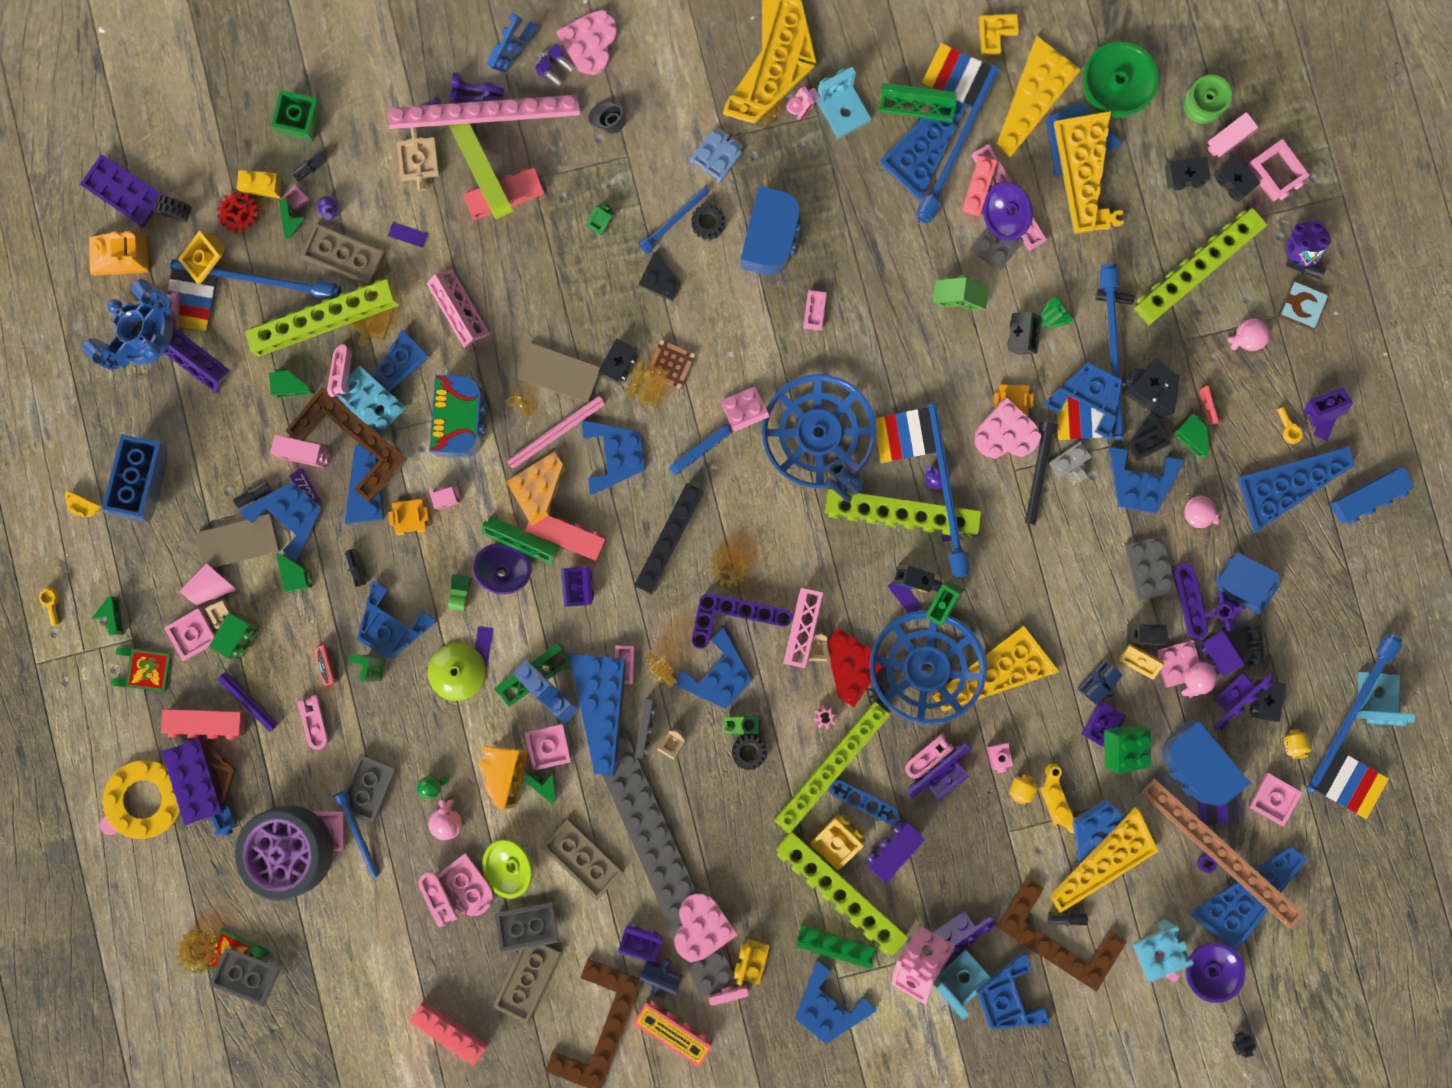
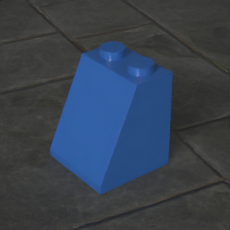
M1237 552L1234 557L1231 556L1227 561L1226 566L1228 567L1224 573L1220 572L1216 579L1217 588L1241 605H1245L1247 609L1256 615L1261 616L1281 585L1280 576L1278 573Z

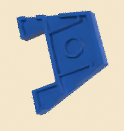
M511 13L509 17L511 21L509 27H504L502 31L504 37L501 43H496L486 63L492 69L502 72L511 68L513 61L541 28L535 22L529 21L520 37L515 36L514 34L523 19L514 13Z
M1082 102L1046 119L1055 177L1062 174L1063 171L1054 122L1093 115ZM1109 129L1105 153L1122 145L1121 141Z
M1086 363L1043 405L1060 413L1065 401L1070 396L1103 414L1094 432L1111 440L1122 380L1090 363Z
M581 421L583 438L603 437L608 475L588 478L590 495H595L604 489L645 471L640 432Z
M1110 447L1108 452L1111 458V471L1114 477L1117 507L1156 514L1179 473L1184 460L1165 458L1162 476L1125 470L1128 450Z
M292 481L240 509L238 512L251 523H254L266 509L296 535L282 551L297 562L322 507Z
M372 581L357 640L388 660H391L432 627L437 620L421 611L410 628L378 607L389 590L379 583Z
M722 628L711 641L725 653L723 658L699 683L695 682L684 670L671 683L726 709L752 682V679L726 631Z
M1106 799L1072 820L1074 839L1077 843L1076 857L1078 858L1079 865L1090 854V851L1097 847L1126 817Z
M1024 952L976 990L990 1029L1050 1025L1043 1006L1025 1013L1013 978L1032 971Z
M817 959L795 1019L822 1042L827 1044L875 1013L877 1009L863 997L850 1013L819 988L830 975L831 970Z

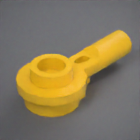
M1285 407L1278 409L1277 411L1285 426L1283 431L1284 440L1290 444L1299 442L1303 436L1302 430L1296 424H1292Z
M52 587L43 589L40 592L39 600L43 606L47 607L51 626L59 625L55 605L58 603L60 595Z

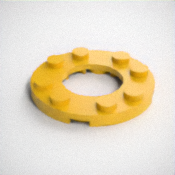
M142 760L126 764L112 775L105 787L103 808L106 818L111 826L124 836L134 839L155 837L170 829L180 816V810L166 765L162 763ZM141 780L154 783L159 788L162 796L161 806L158 811L146 819L130 815L124 804L127 789L133 783Z

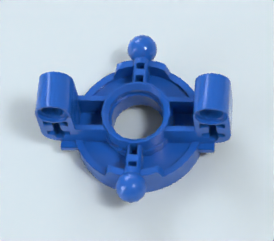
M144 279L136 280L131 286L132 292L140 301L122 304L120 300L112 299L108 302L107 308L114 314L112 321L116 325L110 342L107 344L96 338H90L84 342L83 350L94 363L110 370L117 369L119 366L125 369L129 363L140 366L147 365L157 360L167 349L173 333V321L170 315L172 309L169 307L171 301L158 286ZM139 321H143L141 332L135 339H132L134 326Z

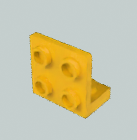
M750 939L746 940V944L742 943L739 953L741 963L737 962L734 971V978H737V984L741 985L742 980L760 984L770 945Z

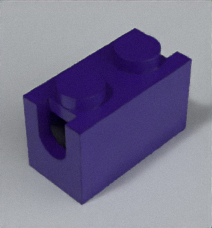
M1342 387L1310 400L1303 413L1305 416L1309 415L1310 424L1312 427L1347 414L1353 401Z
M1223 631L1202 642L1204 647L1201 650L1206 658L1211 657L1214 661L1212 665L1215 667L1217 675L1221 673L1225 676L1244 665Z

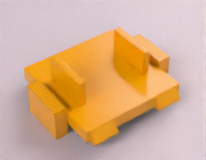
M999 383L998 393H994L993 407H996L1006 397L1028 417L1029 409L1033 408V394H1029V386Z
M422 498L401 502V500L393 501V511L389 512L390 525L394 526L397 535H404V532L417 531L418 533L426 532L425 521H430L429 510L427 507H424Z

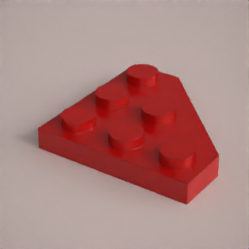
M837 627L827 642L838 698L854 708L872 681L870 674L872 650ZM875 665L876 674L882 665Z

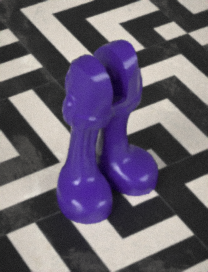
M453 72L449 104L502 100L498 97L504 96L505 89L491 82H486L485 85L470 84L464 82L459 73ZM459 92L478 93L481 96L463 95Z

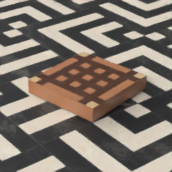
M660 340L647 369L646 376L681 390L695 354Z

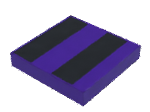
M1238 795L1222 805H1212L1197 801L1199 819L1205 825L1240 822Z

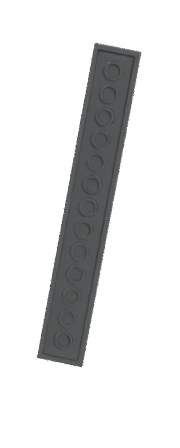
M626 731L619 733L615 776H602L675 939L677 930L683 925L680 919L682 903L688 896L697 893V890L638 758H635V751ZM722 947L700 961L689 962L684 959L701 998L736 982Z

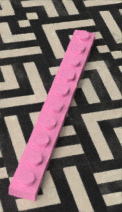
M577 95L396 107L387 108L389 129L575 116L580 114Z

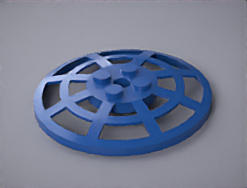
M812 374L796 378L783 386L774 395L766 408L769 417L763 419L762 440L765 452L777 471L798 485L808 488H830L824 483L823 472L829 471L831 464L823 466V455L831 451L857 474L867 464L873 453L877 427L872 407L859 389L842 378L826 374ZM814 381V393L801 396L794 402L785 395L786 392L797 385ZM822 381L837 384L850 391L851 394L842 401L834 395L822 393ZM814 399V410L804 414L797 407L805 401ZM822 399L832 401L839 406L833 413L822 410ZM856 399L864 407L870 427L858 428L856 417L849 407ZM780 400L787 409L781 417L779 429H768L770 414L775 404ZM844 411L851 421L852 428L841 429L838 418ZM792 412L799 419L796 429H785L787 418ZM817 427L822 428L824 431V435L820 438L813 434V430ZM870 435L867 451L862 461L858 464L850 457L856 448L858 436ZM841 436H852L851 445L845 453L837 445L840 442ZM768 437H779L781 447L788 457L781 466L771 452ZM785 437H796L800 447L793 454L786 444ZM805 452L815 455V466L805 464L798 459ZM795 464L804 470L816 472V483L800 480L790 475L787 470Z
M916 611L893 620L879 634L870 657L871 680L880 699L898 716L919 724L945 723L963 715L979 698L986 680L987 664L985 654L975 634L965 624L952 616H949L945 623L954 626L966 636L957 644L948 636L936 632L937 624L931 620L928 630L915 631L905 635L900 627L901 624L915 619H928L925 617L928 611ZM893 630L899 641L891 649L888 658L877 656L882 641ZM917 637H927L926 646L916 649L909 640ZM935 638L944 641L951 648L943 653L934 647ZM970 643L978 657L979 673L968 672L966 658L962 649ZM902 645L909 653L905 662L894 660L896 652ZM955 654L959 658L961 671L951 670L949 659ZM876 664L887 666V676L892 689L884 694L877 681ZM922 666H931L932 672L930 674L924 673ZM892 668L903 670L906 680L897 685L893 677ZM949 678L960 679L958 687L950 694L944 685ZM966 680L978 681L972 698L962 707L955 698L963 690ZM910 686L920 691L919 702L906 696L903 691ZM938 691L944 698V700L939 702L926 703L927 694ZM898 695L906 703L918 707L917 718L901 712L889 700ZM949 704L956 711L952 715L943 718L925 719L926 709L939 708Z

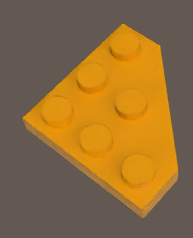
M555 451L506 481L531 525L536 524L549 515L552 499L555 498L559 487L560 476L563 475L565 470Z

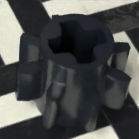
M880 679L879 686L884 690V693L888 692L887 687H889V684L882 685L883 681ZM874 685L872 689L867 688L872 694L869 696V699L875 697L876 703H879L880 697H877L878 694L874 692Z
M1243 1032L1235 1034V1039L1231 1043L1236 1055H1242L1245 1059L1254 1056L1253 1051L1257 1047L1251 1035L1247 1036Z

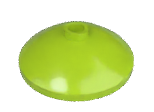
M462 643L448 644L440 648L433 655L428 666V679L433 690L439 696L451 701L466 700L474 696L483 686L486 677V666L482 656L473 647ZM454 668L458 670L456 676L452 675V669Z
M507 839L496 841L487 848L482 865L484 877L490 888L504 898H516L524 894L530 887L533 878L532 863L524 848L518 843Z

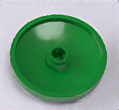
M1112 42L1101 46L1090 56L1082 73V88L1086 99L1097 111L1101 113L1111 112V117L1123 118L1139 113L1151 102L1158 88L1159 77L1154 60L1144 49L1129 42Z

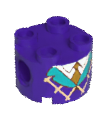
M1320 221L1296 224L1285 245L1286 255L1291 261H1298L1299 265H1315L1327 250L1331 242L1330 235L1324 228V224Z

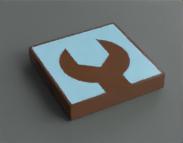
M1293 281L1278 316L1314 331L1329 295Z

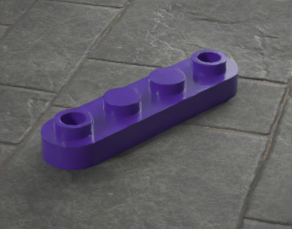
M1188 563L1179 564L1174 569V578L1186 630L1191 638L1201 639L1207 635L1208 626L1195 570ZM1181 570L1186 572L1184 577L1181 575ZM1195 626L1199 628V631L1197 633H1195L1193 630Z

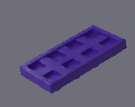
M103 154L99 156L79 184L143 228L155 213L153 208L157 196L162 195Z
M199 738L163 750L162 755L184 826L224 813L202 739Z

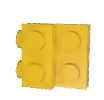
M839 814L810 842V845L837 871L866 842L865 834L860 829L855 830L850 825L851 821L847 816H840Z

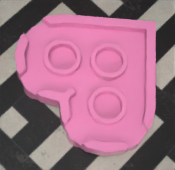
M600 10L590 13L556 31L574 66L580 72L596 75L606 69L610 57L608 48L614 43L617 27L615 21L605 11Z
M1006 397L980 423L974 437L975 446L979 452L991 458H998L1006 452L1024 457L1035 450L1041 439L1039 429L1035 423Z
M467 853L437 874L455 910L458 909L464 915L478 916L490 907L494 898L493 890Z
M695 893L683 901L680 908V919L683 925L677 930L675 947L684 959L689 962L700 961L738 935L720 907L709 895Z

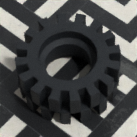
M164 195L157 196L153 211L159 215L186 223L192 207L185 204V202Z
M708 203L705 206L702 204L700 208H696L695 212L693 211L691 226L694 234L696 233L698 238L702 237V240L709 239L710 241L712 238L717 239L718 235L723 233L725 216L722 210L717 208V205L711 206V203ZM709 215L715 219L716 223L712 228L706 229L701 225V219L704 216Z
M743 735L733 744L732 758L738 767L744 770H754L764 763L767 750L763 741L757 736ZM746 745H753L757 750V754L752 760L743 758L741 754L743 747Z

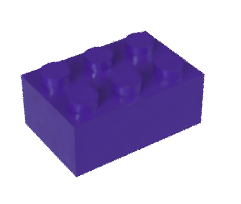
M902 820V822L897 821L891 828L893 832L889 836L885 835L878 843L880 845L876 851L872 850L865 858L867 860L865 862L867 867L886 884L925 841V838L905 820Z

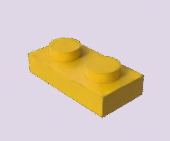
M1129 643L1119 658L1120 662L1154 680L1164 665L1163 661Z

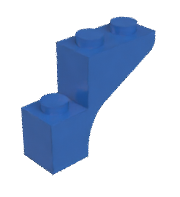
M527 659L513 672L537 700L545 704L565 724L579 711L572 701L561 693Z

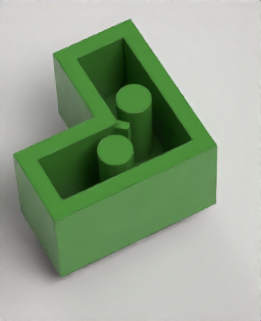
M960 275L959 278L944 277L943 280H935L933 303L942 307L961 306L970 311L985 310L989 287L981 284V281L971 280L970 276Z

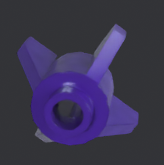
M1225 592L1218 593L1220 604H1218L1216 611L1206 613L1205 615L1206 617L1217 615L1221 620L1225 621L1227 631H1230L1234 628L1235 618L1240 615L1241 610L1246 609V606H1240L1238 602L1231 600Z

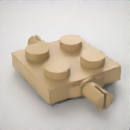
M411 127L412 138L397 142L400 177L402 181L417 180V191H421V189L425 191L424 179L439 176L436 141L434 137H419L418 127Z

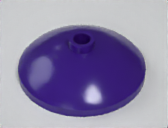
M1005 182L994 186L988 192L984 201V220L991 233L999 239L1010 241L1022 237L1030 228L1033 219V207L1028 194L1015 183Z
M494 543L484 547L476 555L473 572L478 583L486 590L496 594H512L521 590L528 583L531 577L532 566L527 554L505 544Z
M1207 943L1192 952L1189 958L1193 961V965L1186 967V980L1190 989L1199 998L1211 1003H1222L1234 998L1240 992L1245 981V966L1241 957L1234 949L1222 943ZM1210 967L1214 968L1212 973H1209Z

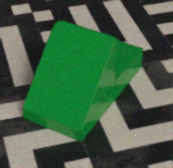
M287 199L279 200L284 238L286 240L292 236L305 217L289 219V215H293L292 206L287 204Z
M109 596L93 615L92 619L107 618L105 628L109 636L124 635L119 597Z
M529 772L523 778V781L553 805L557 800L555 773L543 784V779L539 775Z

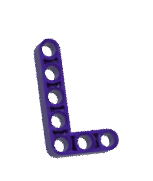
M704 594L699 601L692 644L698 649H703L708 645L715 613L780 627L788 626L792 622L793 616L790 611L782 608L714 594ZM706 597H710L714 601L713 606L710 608L703 606V600ZM725 601H729L733 605L732 610L729 612L722 610L721 605ZM743 605L751 607L750 615L744 616L741 614L740 609ZM762 609H767L770 612V617L767 620H763L759 616V612ZM780 613H786L789 616L787 623L782 624L779 622L778 616ZM702 616H707L710 619V623L706 627H702L699 624V619ZM697 635L705 636L706 642L704 645L698 646L695 643Z

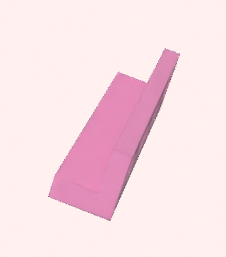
M453 269L437 273L427 283L428 287L464 348L471 346L475 340L490 334ZM449 276L453 285L447 283L444 277ZM454 292L461 296L462 301L456 299ZM463 310L470 311L471 317L465 315ZM473 325L479 327L481 333L476 334Z
M804 588L800 589L784 664L807 669L824 593ZM811 595L818 596L817 604L810 607ZM810 612L813 617V621L811 624L805 626L807 613ZM806 631L809 636L808 642L801 645L802 634ZM799 650L804 654L803 664L796 662Z

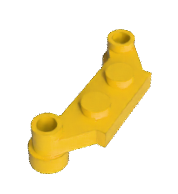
M1050 763L1044 769L1046 778L1043 786L1040 787L1041 794L1053 824H1060L1066 827L1070 833L1074 834L1072 820L1075 818L1072 816L1059 783V778L1062 774L1061 768L1057 764ZM1053 769L1057 771L1055 775L1052 774Z

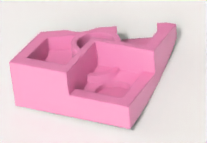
M206 563L180 592L196 605H200L208 600L235 592L237 588L228 579L222 577L210 564Z

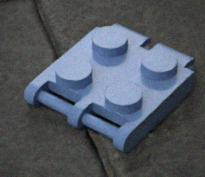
M720 128L716 132L711 131L690 159L691 163L695 162L702 167L705 173L708 172L717 178L719 183L722 182L741 157L742 152L740 150L743 148V145L734 138L727 142L729 135ZM697 158H699L701 161H703V162L706 163L707 165L705 166L703 163H701L700 161H698ZM711 168H713L721 175L719 176L718 174H716L714 171L711 170Z

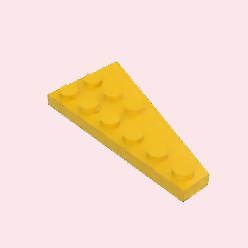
M1135 807L1050 895L1060 913L1158 852L1140 811Z

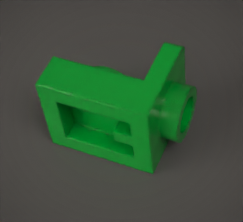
M608 204L596 205L585 226L603 235L611 219L615 217L616 212L612 211L613 208Z

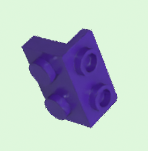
M590 567L562 568L564 607L592 605L594 592L591 589L593 575Z
M1100 701L1081 735L1105 748V730L1121 727L1126 715Z
M626 925L618 952L655 964L663 937L656 931L650 930L647 932L641 930V927L638 925Z

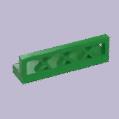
M882 83L879 112L953 122L958 102L956 92ZM886 99L894 100L896 103L891 108L884 107ZM909 102L912 103L915 107L910 110H905L902 107V105ZM925 105H931L933 110L926 113L921 108ZM944 107L951 108L950 116L942 115L939 110Z
M490 516L488 521L484 520L482 524V535L552 565L560 550V546Z
M556 644L531 663L537 669L540 666H548L549 672L546 678L549 680L569 666L571 660L560 644ZM561 653L566 663L561 666H554V657ZM514 674L494 688L508 707L530 693L527 688L521 687L522 683ZM509 688L518 689L516 698L509 701L504 692Z
M349 654L348 662L361 665L358 681H381L386 658L366 654Z
M802 924L800 925L795 942L796 947L872 970L875 946Z

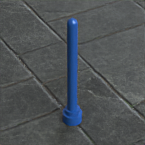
M703 187L653 235L640 240L638 246L648 255L653 250L654 243L709 193V189Z
M348 790L341 791L333 796L335 804L342 807L371 877L377 878L379 876L378 870L349 805L350 795Z

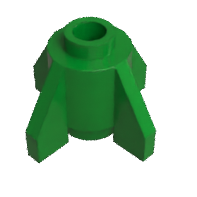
M1056 296L1048 300L1042 313H1040L1041 324L1045 329L1047 327L1052 329L1068 325L1074 321Z

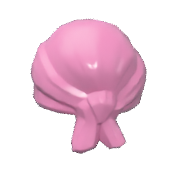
M1248 319L1238 326L1236 336H1230L1227 340L1229 343H1232L1231 349L1233 350L1241 346L1249 351H1257L1268 343L1270 329L1260 319Z
M1202 495L1190 499L1184 509L1185 519L1195 528H1205L1212 523L1219 524L1220 519L1218 517L1222 514L1220 510L1216 509L1211 499Z
M1200 662L1193 667L1187 668L1184 673V679L1188 688L1181 692L1182 695L1192 698L1193 696L1206 694L1213 690L1217 682L1215 667L1209 663Z
M440 800V809L432 813L429 819V830L439 840L455 838L462 827V817L457 812L452 811L454 800H448L447 802Z

